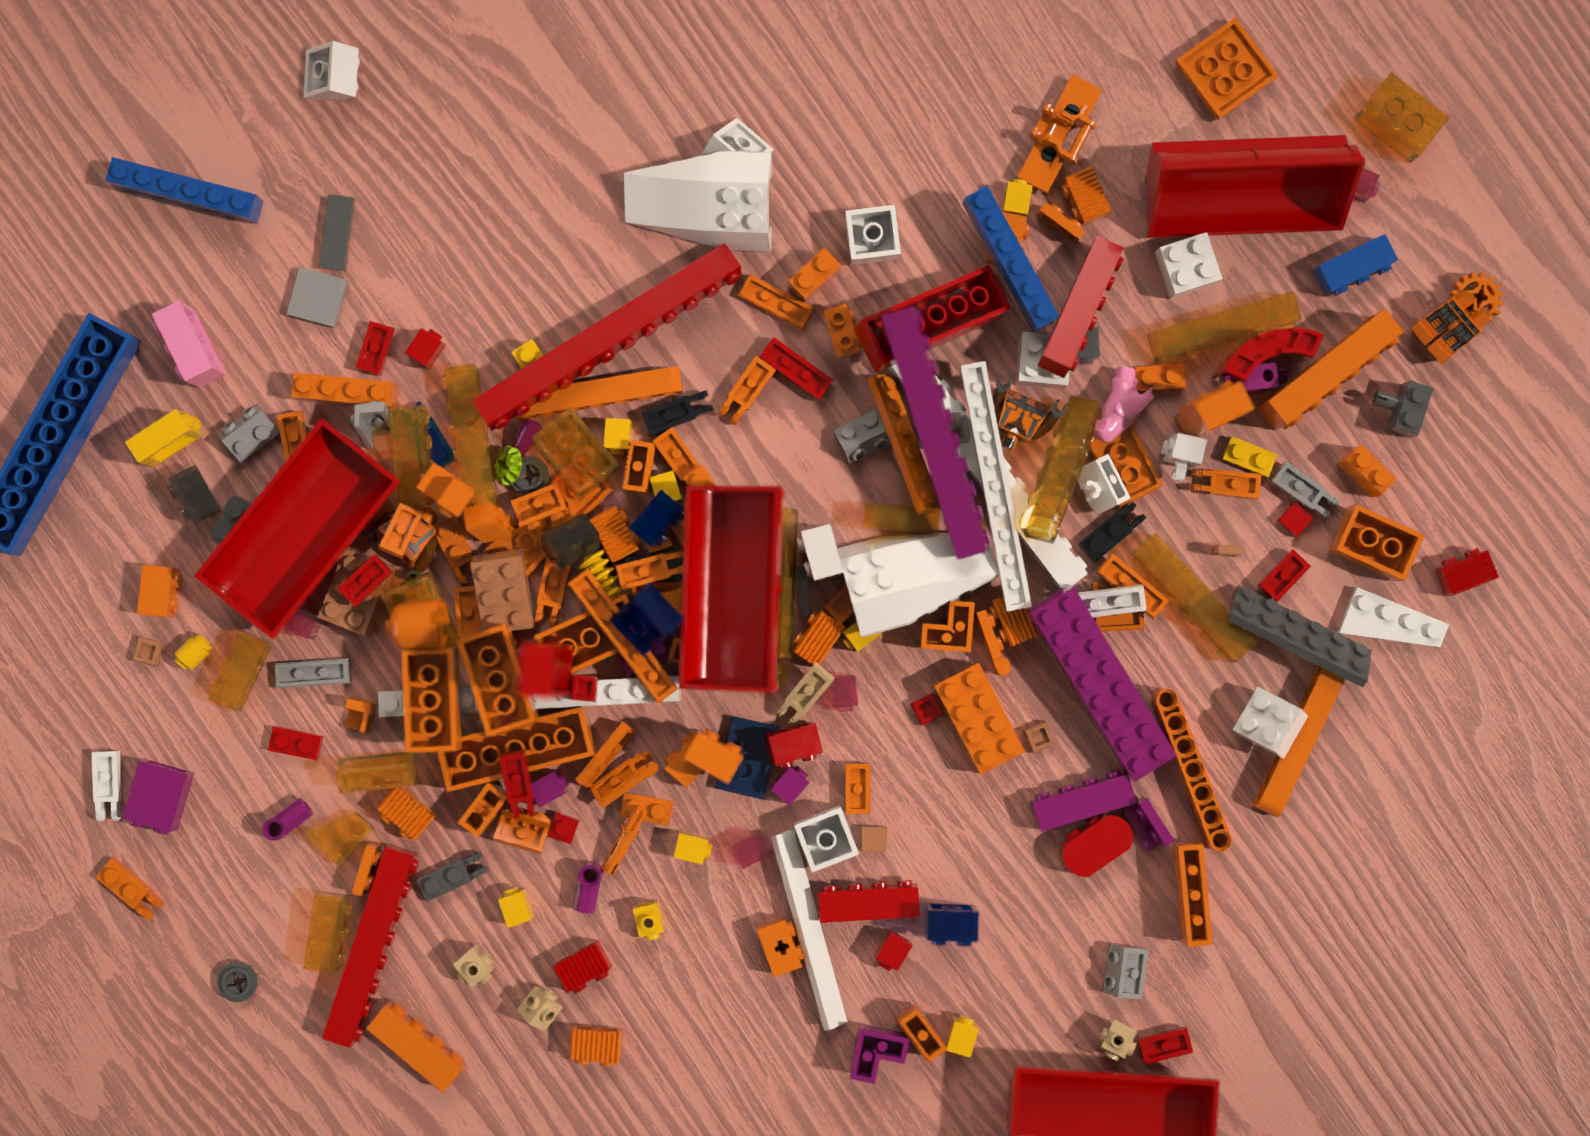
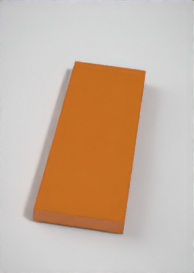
M577 455L549 484L558 483L568 508V512L563 513L564 517L550 522L549 519L542 521L539 528L527 531L526 528H519L516 517L513 520L514 528L511 529L512 536L492 541L479 555L523 549L527 576H529L546 559L547 555H550L614 489L580 455Z

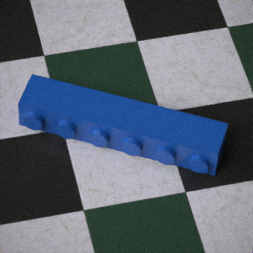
M114 157L111 158L105 180L115 188L254 224L258 223L263 205V200L253 193Z
M988 185L966 196L962 205L1032 332L1035 333L1055 322L1060 316Z

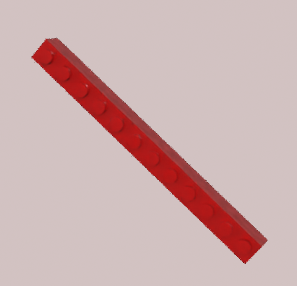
M723 243L472 400L473 404L491 431L504 428L508 425L509 420L515 416H523L530 410L531 406L538 402L543 403L547 401L555 391L568 388L573 383V380L579 376H587L594 370L595 366L611 361L619 351L632 348L637 340L643 336H651L664 323H672L680 313L685 310L691 311L698 305L699 301L706 297L711 298L715 296L723 286L736 283L742 275L741 265L727 245Z

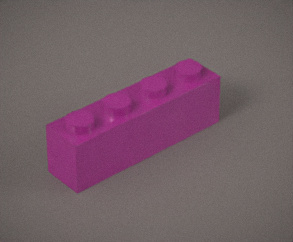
M1115 770L1106 773L1107 778L1097 780V777L1083 780V785L1077 787L1069 784L1059 787V792L1051 795L1049 791L1034 795L1035 799L1031 800L1030 803L1038 829L1041 832L1137 803L1129 774Z

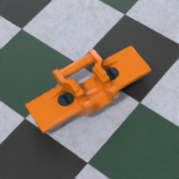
M1071 75L1054 109L1051 108V104L1045 103L1040 120L1036 127L1033 126L1029 136L1036 143L1019 172L1018 179L1024 180L1028 184L1033 185V187L1048 193L1064 161L1076 164L1078 161L1077 155L1090 131L1096 127V123L1089 119L1088 116L1102 89L1076 75ZM1072 125H1076L1081 129L1069 151H1066L1061 146Z

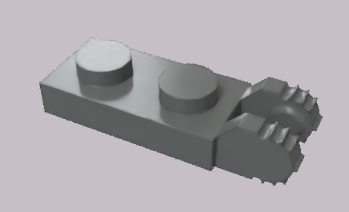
M478 852L465 859H458L416 879L426 902L473 881V878L488 872V866H482L470 873L466 865L480 860L483 857L482 853Z

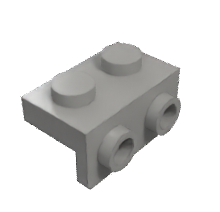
M371 401L368 404L355 405L354 414L351 415V425L353 430L356 429L360 441H363L368 449L373 448V436L398 434V424L385 402Z
M260 404L255 407L250 406L243 411L241 418L235 422H228L221 429V441L240 463L280 434L279 429L264 413Z
M878 409L870 411L833 430L850 464L861 461L866 456L878 450H883L891 444Z

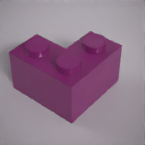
M859 1023L849 1071L850 1079L875 1084L880 1059L905 1064L910 1040L906 1033Z

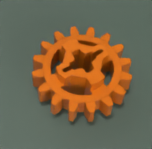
M1475 272L1469 273L1468 277L1463 275L1459 278L1460 282L1457 281L1452 284L1455 290L1449 292L1448 295L1450 297L1454 294L1458 296L1466 291L1464 288L1468 284L1473 283L1470 292L1476 295L1475 298L1477 300L1467 309L1474 315L1481 308L1488 307L1487 312L1492 317L1489 321L1491 322L1493 316L1501 313L1497 307L1504 305V302L1500 301L1499 298L1505 294L1497 290L1501 284L1494 285L1492 283L1494 276L1486 279L1485 272L1478 274V276Z

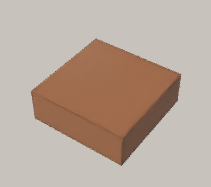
M1214 545L1213 554L1216 556L1238 557L1243 555V546Z
M138 636L132 660L158 667L165 643Z
M1047 721L1023 730L1032 753L1056 744Z
M862 826L861 852H886L887 827Z

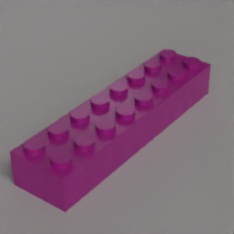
M1067 584L1026 610L1123 771L1129 774V778L1132 781H1138L1177 756L1073 586Z

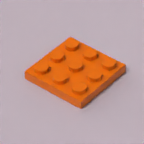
M1236 17L1175 61V64L1218 121L1279 77L1278 73Z

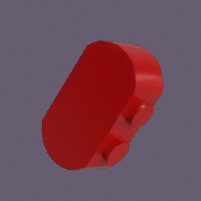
M1103 813L1102 815L1090 817L1086 821L1088 824L1083 828L1079 829L1076 827L1066 834L1067 839L1062 842L1060 847V857L1064 866L1077 876L1090 877L1128 851L1133 843V833L1131 827L1124 819L1111 813Z

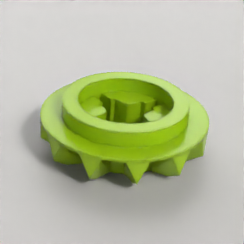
M506 446L504 449H500L499 456L495 457L496 464L493 468H495L494 477L497 478V483L509 486L519 477L522 468V457L516 447Z

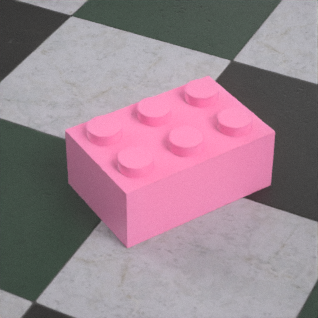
M177 301L152 314L155 320L153 322L154 329L159 336H163L166 342L164 349L170 358H174L177 364L175 371L182 381L184 380L200 388L226 375L193 308Z

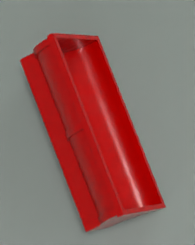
M1346 135L1152 142L1145 176L1148 190L1147 238L1190 237L1206 232L1208 236L1343 230L1366 162L1365 157L1361 155L1356 145H1348Z
M321 418L196 572L194 577L274 640L402 481Z
M686 486L679 689L775 693V690H778V682L776 681L779 597L782 594V586H780L783 499L785 498L783 486Z
M1016 1065L1012 1080H1009L1006 1130L1009 1134L1008 1136H1217L1220 1081L1215 1078H1191Z

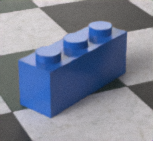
M1385 233L1318 265L1313 269V272L1324 295L1327 296L1333 293L1334 296L1348 291L1347 286L1354 282L1358 286L1369 281V275L1375 272L1378 275H1382L1392 270L1391 265L1398 261V258Z

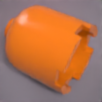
M441 598L399 603L392 610L390 620L386 621L387 634L391 635L396 646L401 649H445L449 641V634H445V624L449 623L446 603L441 602Z

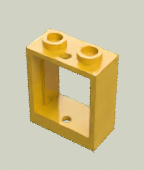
M175 409L125 443L138 463L156 467L204 436L200 429L203 426L195 415Z

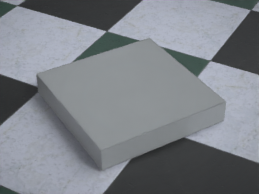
M299 267L286 314L291 317L336 328L349 281Z

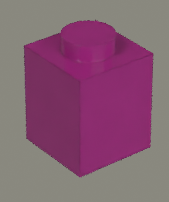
M798 765L795 768L789 766L771 787V790L790 806L809 784V781L806 779L808 774Z
M555 770L532 783L534 799L539 808L569 792L567 789L569 782L563 773L559 774Z

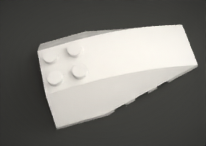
M718 151L713 154L700 155L686 160L673 161L668 164L625 172V222L714 248L725 243L730 250L771 252L772 226H769V181L772 177V152Z
M949 533L881 536L838 548L837 551L861 638L910 625L917 621V618L926 613L930 614L944 603L952 602L968 590L971 592L998 577L999 572L990 545L988 544L987 552L957 560Z

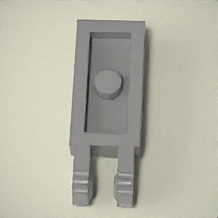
M1287 461L1281 465L1270 483L1300 504L1329 520L1331 514L1328 510L1317 504L1322 498L1333 507H1338L1340 504L1338 499L1326 491L1327 489Z

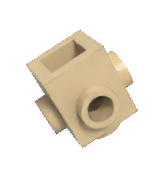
M477 945L473 946L453 964L459 972L457 973L459 979L465 985L469 984L471 987H474L477 983L480 986L485 984L493 977L490 972L495 968L492 964L494 960L486 951L482 952Z
M535 986L518 1007L517 1011L529 1025L545 1031L563 1007L556 1000L558 996L549 988L543 990Z
M1114 1019L1109 1029L1104 1027L1098 1040L1102 1043L1100 1049L1105 1051L1103 1055L1115 1062L1118 1061V1058L1124 1060L1126 1055L1131 1057L1137 1044L1133 1042L1137 1031ZM1119 1039L1121 1041V1045H1115L1113 1040Z

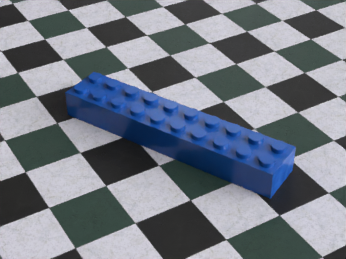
M88 313L0 469V550L8 555L21 556L142 342V340L91 313Z

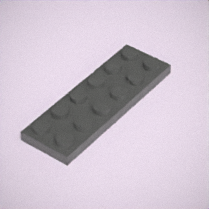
M1238 584L1233 593L1228 621L1361 687L1367 683L1372 650L1363 644L1344 637L1341 633L1334 632L1320 623L1300 615L1294 610L1279 605L1274 600L1257 594L1252 589Z

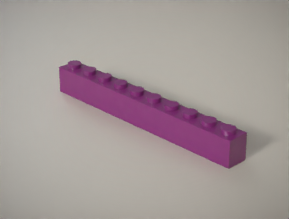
M914 306L882 316L883 323L957 560L987 552L988 544H991L990 535L987 529L983 530L980 521L984 519L980 505H975L973 496H976L973 481L968 482L966 476L969 468L966 458L961 457L958 450L961 447L959 435L957 432L953 433L951 423H954L950 408L946 409L943 399H946V393L943 384L938 385L936 379L939 371L935 359L931 360L928 350H931L929 338L927 335L923 336L920 327L924 325L922 315L919 310L915 311Z

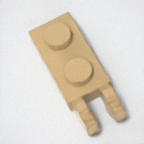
M816 662L786 697L785 703L776 714L779 716L784 715L791 705L797 710L788 722V724L793 726L802 715L804 716L835 677Z

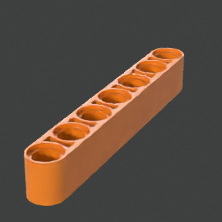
M668 367L572 383L568 388L564 390L559 389L552 393V396L543 403L538 402L531 406L530 410L523 416H515V419L522 420L526 419V417L535 418L679 394L683 392L680 368Z
M1320 666L1317 667L1299 705V708L1308 715V718L1285 758L1282 759L1275 756L1255 798L1254 807L1275 817L1281 815L1343 686L1344 678Z
M1157 689L1152 694V704L1162 731L1177 755L1173 760L1204 841L1211 849L1224 852L1230 848L1232 838L1179 698L1171 689ZM1163 693H1167L1170 696V702L1167 706H1162L1159 701ZM1172 716H1176L1179 720V725L1176 729L1172 730L1168 725V721ZM1184 739L1188 747L1185 752L1180 753L1177 749V744L1180 740ZM1190 763H1194L1197 768L1196 773L1192 776H1188L1186 773V767ZM1203 786L1205 788V796L1197 799L1195 790ZM1212 809L1214 819L1206 823L1204 814ZM1217 833H1221L1223 835V842L1215 846L1213 844V837Z

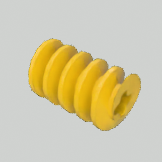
M602 549L582 559L581 561L584 562L580 565L579 569L582 571L588 568L613 600L626 593H619L622 589L621 584L615 585L619 576L610 575L615 568H606L605 565L610 559L601 558L605 553V549Z

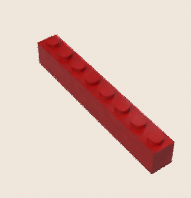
M392 844L385 846L322 1036L323 1040L351 1048L356 1042H360L364 1033V1028L361 1027L363 1019L368 1018L372 1009V1004L369 1003L371 995L376 994L380 984V980L377 979L379 971L384 970L388 960V956L385 955L387 947L392 946L396 936V932H393L395 922L399 923L403 915L404 908H401L403 898H408L412 887L411 884H408L411 874L415 875L419 866V861L416 860L418 853Z

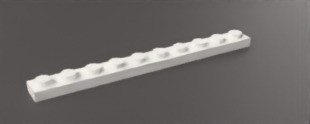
M986 362L961 365V376L1006 612L1029 608L1032 605Z

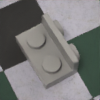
M1110 943L1107 954L1106 974L1103 981V992L1117 998L1142 999L1149 950L1141 947H1127Z

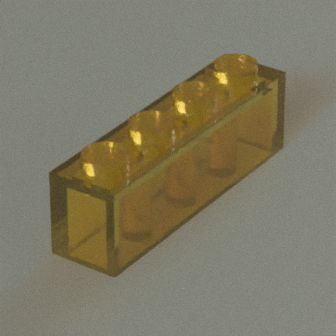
M425 405L387 408L395 476L402 481L397 488L398 503L409 507L435 504L436 501L434 499L430 503L419 496L420 490L416 488L434 463L430 454L432 439L428 435V411L425 410Z

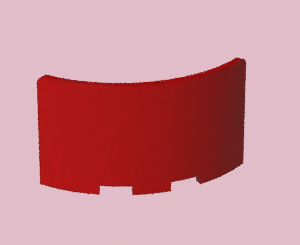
M1298 327L1274 329L1264 332L1232 351L1216 368L1212 378L1216 379L1222 374L1227 373L1245 382L1259 364L1268 358L1281 354H1298L1312 359L1321 344L1324 334Z

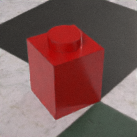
M421 328L405 353L430 370L446 345L440 341L442 339L440 334L432 329L427 332Z
M890 929L875 953L876 959L879 960L877 964L887 971L891 969L898 971L913 947L912 942Z

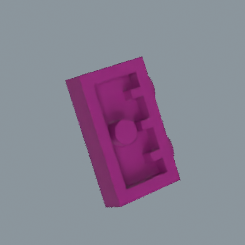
M1142 796L1136 800L1137 803L1122 809L1148 851L1161 844L1168 846L1174 842V839L1148 798Z

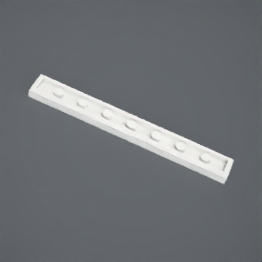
M794 829L787 830L771 836L822 1025L824 1030H831L846 1023L847 1018Z

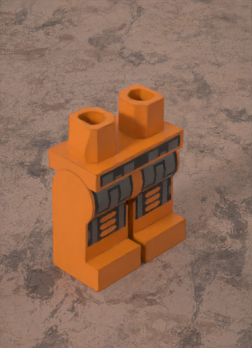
M1466 290L1458 296L1452 295L1411 327V330L1424 345L1429 343L1428 350L1441 365L1473 338L1478 336L1483 331V327L1492 318L1485 308H1481L1474 315L1467 309L1477 300L1470 290ZM1445 329H1447V330H1446L1445 332H1443L1440 336H1438L1436 339H1434V337H1436V336H1437L1438 334H1440L1442 331H1444Z

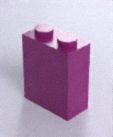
M149 759L139 760L122 819L130 821L129 825L144 828L145 825L153 827L154 832L164 835L178 830L195 772Z

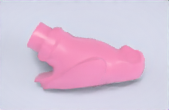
M1130 367L1116 368L1115 377L1111 381L1110 395L1104 403L1101 419L1096 420L1093 436L1097 440L1105 443L1113 441L1132 425L1141 412L1154 400L1153 388H1150L1144 394L1138 393L1137 385L1139 382L1135 378V369Z

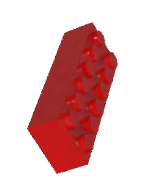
M990 265L863 318L855 326L854 331L875 373L896 365L882 319L884 315L914 306L915 311L919 310L922 315L924 325L920 327L923 336H928L932 349L1003 318L1012 308Z
M522 643V648H518L517 664H521V675L516 676L515 683L516 691H520L519 697L553 699L571 695L574 645Z

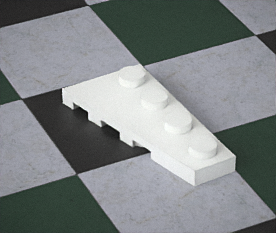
M1355 587L1337 632L1361 637L1441 647L1449 624Z

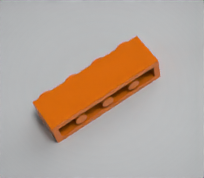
M293 372L291 397L298 401L349 406L379 401L385 402L388 409L396 410L399 386L389 381Z
M1198 841L1172 843L1182 943L1187 947L1213 945L1203 844Z
M389 1001L366 1029L444 1093L467 1065L463 1062V1056L457 1051H450L445 1047V1042L438 1035H431L425 1030L426 1026L417 1018L412 1019L408 1016L406 1009L401 1004Z

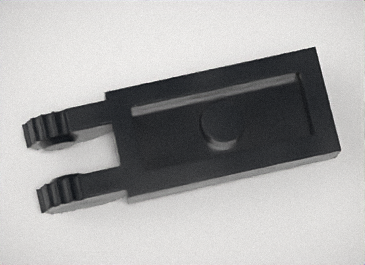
M707 390L691 396H683L642 412L641 414L650 436L652 437L667 431L671 427L675 428L695 420L696 417L712 412L714 410L713 405H705L693 411L691 406L692 402L703 400L709 396Z
M1134 502L1130 503L1119 513L1112 515L1078 543L1093 563L1132 533V529L1146 519L1144 514L1138 515L1129 525L1122 519L1135 509L1136 504Z

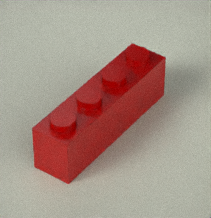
M899 880L897 885H887L886 881L873 882V886L863 887L862 883H850L848 888H838V885L835 884L823 885V889L818 890L820 923L920 917L918 885L912 884V880Z

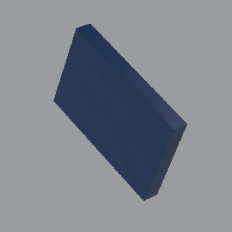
M732 716L725 744H727L728 740L741 747L740 752L744 755L729 783L717 778L715 789L763 800L771 769L763 734L778 731L780 727Z

